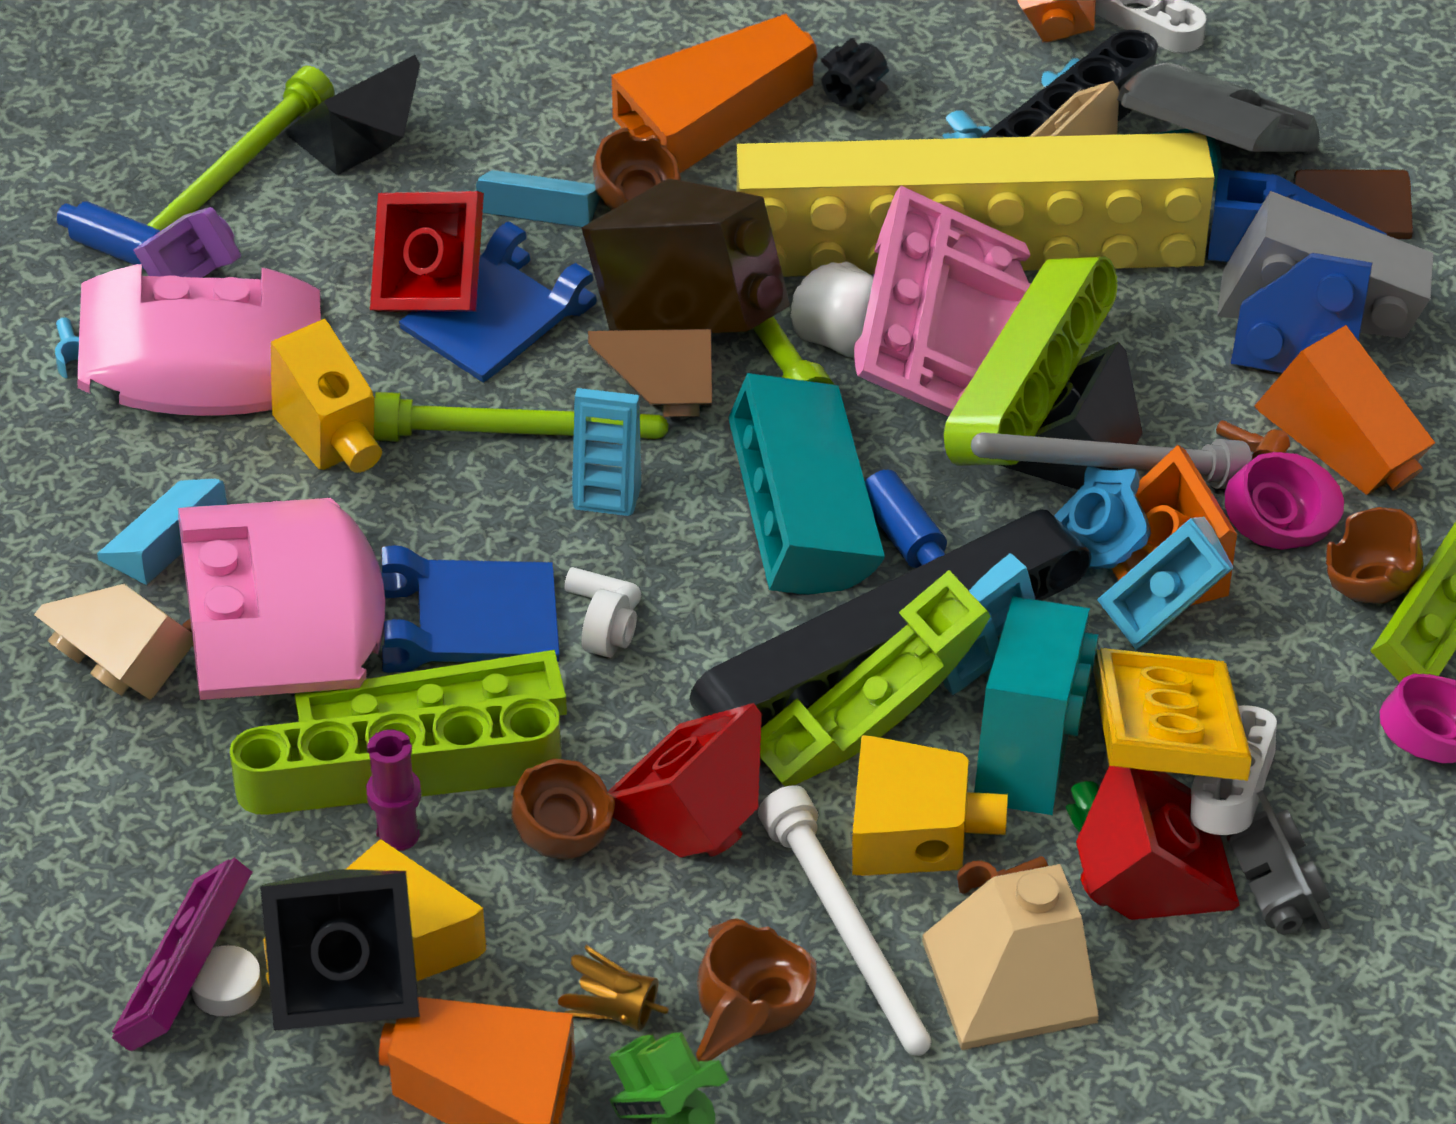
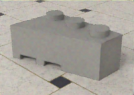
M1270 191L1223 269L1217 316L1238 319L1243 300L1291 270L1292 266L1311 253L1372 262L1360 333L1405 338L1431 298L1433 253Z

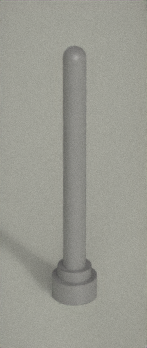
M979 433L971 441L972 452L980 458L1150 471L1174 449L1172 447L997 433ZM1217 439L1212 444H1206L1201 450L1185 449L1204 481L1209 482L1213 488L1226 489L1229 480L1252 460L1248 444L1240 440Z

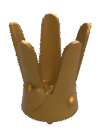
M585 945V950L599 962L582 955H574L571 957V964L575 970L583 974L580 979L582 989L596 996L566 993L561 995L557 1001L560 1006L573 1009L564 1011V1013H571L576 1017L615 1020L639 1032L645 1027L652 1010L663 1014L669 1012L667 1007L655 1004L658 978L628 972L588 945Z

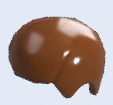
M627 127L619 128L601 140L593 162L596 193L603 203L612 210L668 178L681 180L676 157L664 145H661L657 136L652 135L647 138L635 137L631 135Z
M1384 507L1356 512L1347 517L1342 540L1338 544L1331 541L1327 544L1326 565L1332 587L1352 601L1361 603L1385 604L1401 596L1415 584L1424 566L1422 543L1417 521L1402 509Z
M554 758L532 768H527L515 787L511 803L512 820L522 841L542 856L563 860L584 856L599 845L609 831L615 810V799L607 792V788L599 775L579 761Z

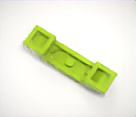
M950 570L899 612L907 623L903 629L819 700L806 709L797 698L761 728L760 758L785 787L797 785L845 762L859 753L862 735L882 737L917 708L944 681L970 650L991 616Z

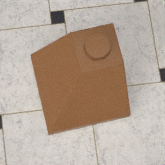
M711 329L588 331V344L591 350L651 406H663V417H700V405H712Z

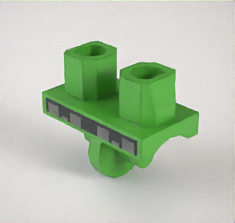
M682 1032L671 1033L657 1041L653 1035H643L609 1056L625 1090L609 1099L620 1119L652 1118V1124H715L716 1114L712 1102L698 1088L719 1087L727 1082L729 1078L719 1060L697 1062Z

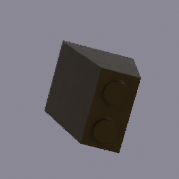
M668 178L582 227L610 331L711 329V333L748 332L790 306L764 197Z

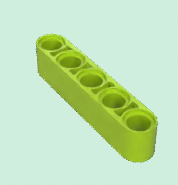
M1106 256L1049 259L1042 265L946 421L944 446L947 456L953 464L957 466L1013 465L1019 462L1015 460L980 458L972 452L971 441L979 433L1035 437L1114 304L1118 286L1115 267L1110 259Z
M521 696L267 725L247 729L237 735L231 743L229 752L238 804L246 811L254 814H278L368 803L366 785L372 774L367 744L373 735L383 730H398L410 738V744H412V772L420 780L421 797L516 786L527 768H532L553 758L562 759L560 714L557 707L547 699L538 696Z

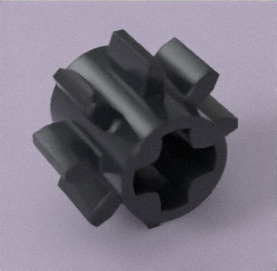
M850 38L841 47L836 45L821 59L824 66L829 69L821 78L824 92L832 102L839 106H853L855 110L860 111L868 103L873 105L889 90L887 85L881 81L890 71L887 61L882 52L872 44H857L854 38Z

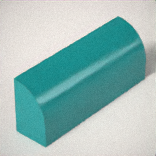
M747 373L728 419L769 590L810 595L842 591L853 587L869 577L880 566L885 555L839 385Z

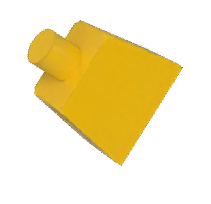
M324 318L271 341L272 415L318 469L325 470L343 461L355 473L364 472L372 468L382 456V449L374 439L375 398L368 383L326 319Z
M862 735L852 833V875L866 876L959 870L963 867L965 833L1006 835L1008 794L968 792L969 758L963 753Z

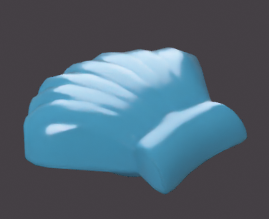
M1087 467L1084 485L1054 515L1091 551L1092 559L1089 568H1114L1119 563L1129 559L1134 551L1142 549L1148 542L1151 528L1147 516L1135 495L1140 482L1136 469L1103 470Z

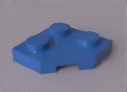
M1311 253L1292 266L1291 270L1242 301L1240 306L1231 364L1283 373L1302 350L1347 325L1359 341L1373 263Z

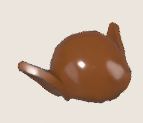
M737 918L729 919L710 927L708 935L712 941L706 947L697 978L699 1001L703 1013L710 1018L706 1032L696 1052L698 1062L711 1061L752 1036L772 1033L792 1025L811 1005L815 996L817 982V962L815 958L804 948L779 936L771 927L757 928Z

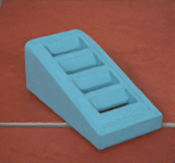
M577 388L574 405L573 507L576 510L629 516L634 513L641 488L639 395ZM591 417L623 421V425L591 422Z

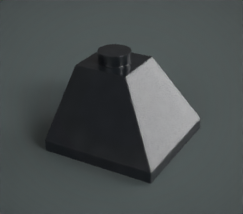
M1119 342L1086 356L1079 361L1035 437L1137 445L1143 432L1127 352ZM1019 461L1013 465H999L1077 490L1084 485L1086 468L1093 467ZM1095 467L1103 470H1124L1119 468Z

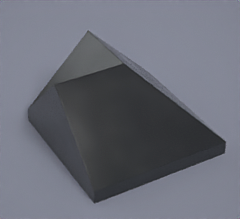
M416 55L323 101L285 129L288 137L337 176L382 153L404 137L421 65Z
M335 869L262 884L260 886L274 1031L420 1016L406 871Z

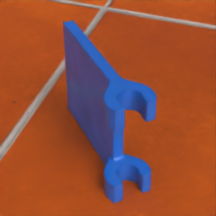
M508 221L493 233L486 249L480 256L476 312H410L399 321V325L402 330L484 383L564 317L570 315L580 316L597 303L596 295L584 288L594 280L593 273L574 263L561 273L553 290H549L519 271L531 260L530 253L517 246L527 239L526 231Z
M403 546L382 547L381 575L384 583L385 598L408 597L418 591L419 627L412 622L401 619L384 621V645H382L383 672L412 671L422 664L431 661L478 662L555 650L557 661L559 662L560 653L553 562L428 560Z

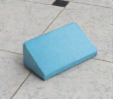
M491 170L480 176L476 183V191L484 193L483 213L583 227L592 221L600 200L596 193L595 184Z
M198 479L177 482L97 553L98 560L147 585L182 554L178 508L227 505L223 481L219 479Z
M1205 517L1190 518L1097 600L1132 646L1138 650L1234 567Z

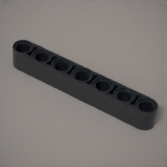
M1040 509L1033 511L714 666L705 672L693 686L689 698L691 706L701 717L754 703L762 714V728L797 698L808 709L903 629L907 623L899 612L948 570L969 591L993 566L1011 553L1027 567L1035 599L1043 601L1075 585L1085 575L1091 563V551L1048 510Z

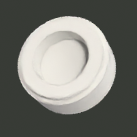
M224 945L212 948L191 988L195 1004L204 1012L214 1016H233L246 1011L256 1003L262 991L259 963L252 953L238 946Z

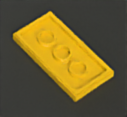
M1107 648L1097 649L1094 676L1109 766L1248 781L1252 757L1227 664L1224 661Z

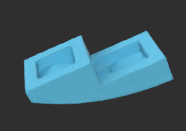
M1011 553L993 566L969 590L991 617L970 650L944 679V686L952 695L961 691L992 667L999 644L997 636L1003 631L1012 596L1036 600L1027 567Z

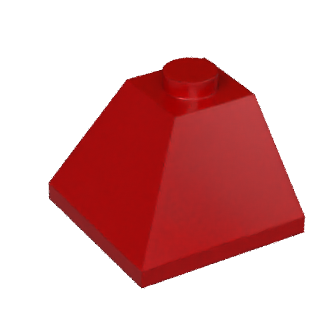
M479 191L378 193L370 310L476 312L484 193Z
M752 703L678 724L608 791L615 799L613 818L680 858L707 852L710 857H713L733 846L743 834L739 827L758 809L762 714L757 706Z
M1109 766L1076 841L1083 869L1081 882L1089 897L1098 905L1108 906L1130 920L1231 911L1240 906L1221 836L1204 832L1195 827L1191 822V788L1166 772Z

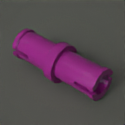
M383 730L373 735L367 744L372 774L366 785L367 801L371 809L376 812V836L398 851H404L414 846L420 837L416 807L421 800V785L416 774L412 772V744H410L408 735L398 730Z

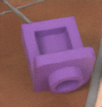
M212 207L183 215L133 249L148 276L173 275L203 278L214 269L232 264L241 257L234 243V235L230 226L223 218L218 216Z

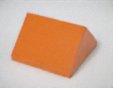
M1177 445L1139 482V488L1135 495L1147 516L1151 534L1147 544L1142 549L1134 551L1125 562H1121L1116 567L1111 568L1118 581L1185 522L1195 517H1205L1211 524L1233 566L1237 533L1187 451ZM1232 570L1191 605L1229 596Z

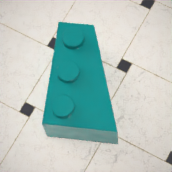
M1012 596L986 686L974 793L1008 794L1007 808L1053 815L1068 735L1078 736L1083 704H1086L1090 675L1093 673L1099 634L1087 633L1090 608Z

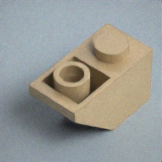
M125 584L42 604L34 614L54 630V633L48 639L49 643L79 664L86 655L97 662L90 674L120 696H123L126 690L131 687L151 700L193 645L192 633Z

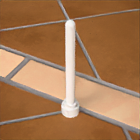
M796 785L782 787L772 792L762 801L758 808V817L769 837L775 842H781L784 847L792 848L906 1052L913 1056L925 1054L931 1045L930 1035L815 834L818 829L816 823L818 811L803 787Z

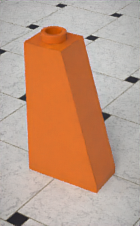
M783 14L613 74V119L621 128L627 127L631 135L635 137L647 138L652 135L657 136L661 145H664L676 157L679 171L682 173L812 87L814 63L817 60L815 42L808 32L802 31L787 14Z

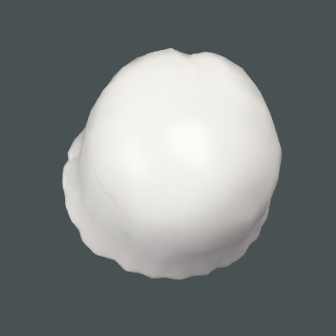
M847 261L842 263L831 262L811 271L802 280L801 285L796 288L793 294L790 316L796 334L802 340L829 347L844 356L854 358V345L863 332L874 277Z

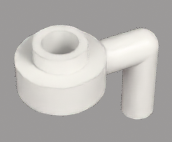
M571 567L566 576L565 591L592 598L583 624L582 648L586 652L611 658L618 647L627 648L631 643L637 623V613L633 609L641 600V591L634 583Z

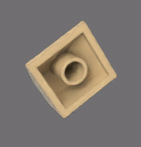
M1061 864L992 877L923 934L922 942L961 1050L1098 1023V1010L1082 917Z

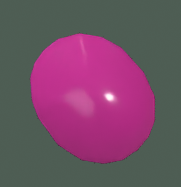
M1271 452L1258 455L1229 480L1225 490V508L1230 521L1242 535L1258 545L1283 550L1310 546L1324 539L1337 527L1343 515L1344 498L1340 486L1331 474L1313 460L1294 453Z
M1412 674L1404 677L1383 702L1379 711L1380 723L1392 743L1411 755L1443 764L1456 763V680L1431 674Z

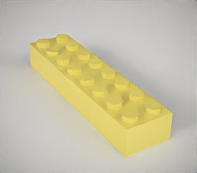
M1201 133L737 144V192L764 197L783 276H808L811 271L819 268L821 265L846 261L869 274H875L879 254L874 252L893 197L900 186L1026 243L1031 256L1026 261H1020L1024 271L1040 270L1042 265L1049 259L1104 256L1111 260L1116 269L1204 266L1215 177L1206 135Z

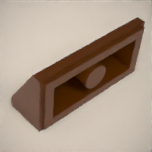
M1300 169L1294 173L1293 184L1387 233L1390 237L1395 239H1412L1411 181L1408 171Z

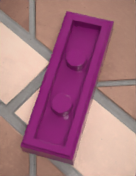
M235 857L224 861L199 876L191 885L112 1031L114 1034L111 1038L125 1049L134 1051L169 1031L253 873Z

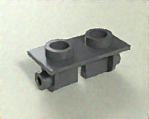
M1264 791L1258 792L1257 795L1265 811L1254 815L1252 824L1246 830L1227 835V841L1233 849L1247 880L1270 869L1272 871L1249 883L1263 913L1266 925L1270 928H1276L1279 934L1287 935L1297 931L1302 926L1303 919L1315 914L1323 930L1330 928L1319 905L1320 902L1330 898V894L1313 860L1300 865L1294 851L1306 845L1289 810L1286 809L1275 814Z

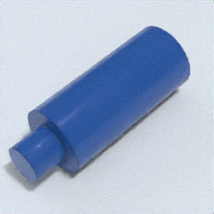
M88 201L82 202L77 207L65 203L57 213V223L68 228L71 240L132 265L141 264L133 249L160 232L158 229Z
M881 470L865 480L876 522L909 566L918 568L945 555L946 537L895 471Z

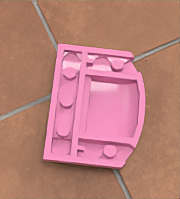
M900 186L893 197L874 252L879 255L863 332L854 345L855 369L857 376L949 417L1031 285L1020 264V261H1026L1031 254L1026 243Z
M142 264L96 276L81 283L78 389L90 394V383L93 380L112 390L119 391V404L177 415L224 416L272 410L271 341L321 320L320 290L304 281L267 268H262L261 279H239L235 277L201 278L173 275L142 276Z
M331 498L178 508L200 700L355 689L361 687L367 673V669L361 666L372 652L378 654L382 643L385 621V593L380 567L374 551L364 533L349 514L342 510Z

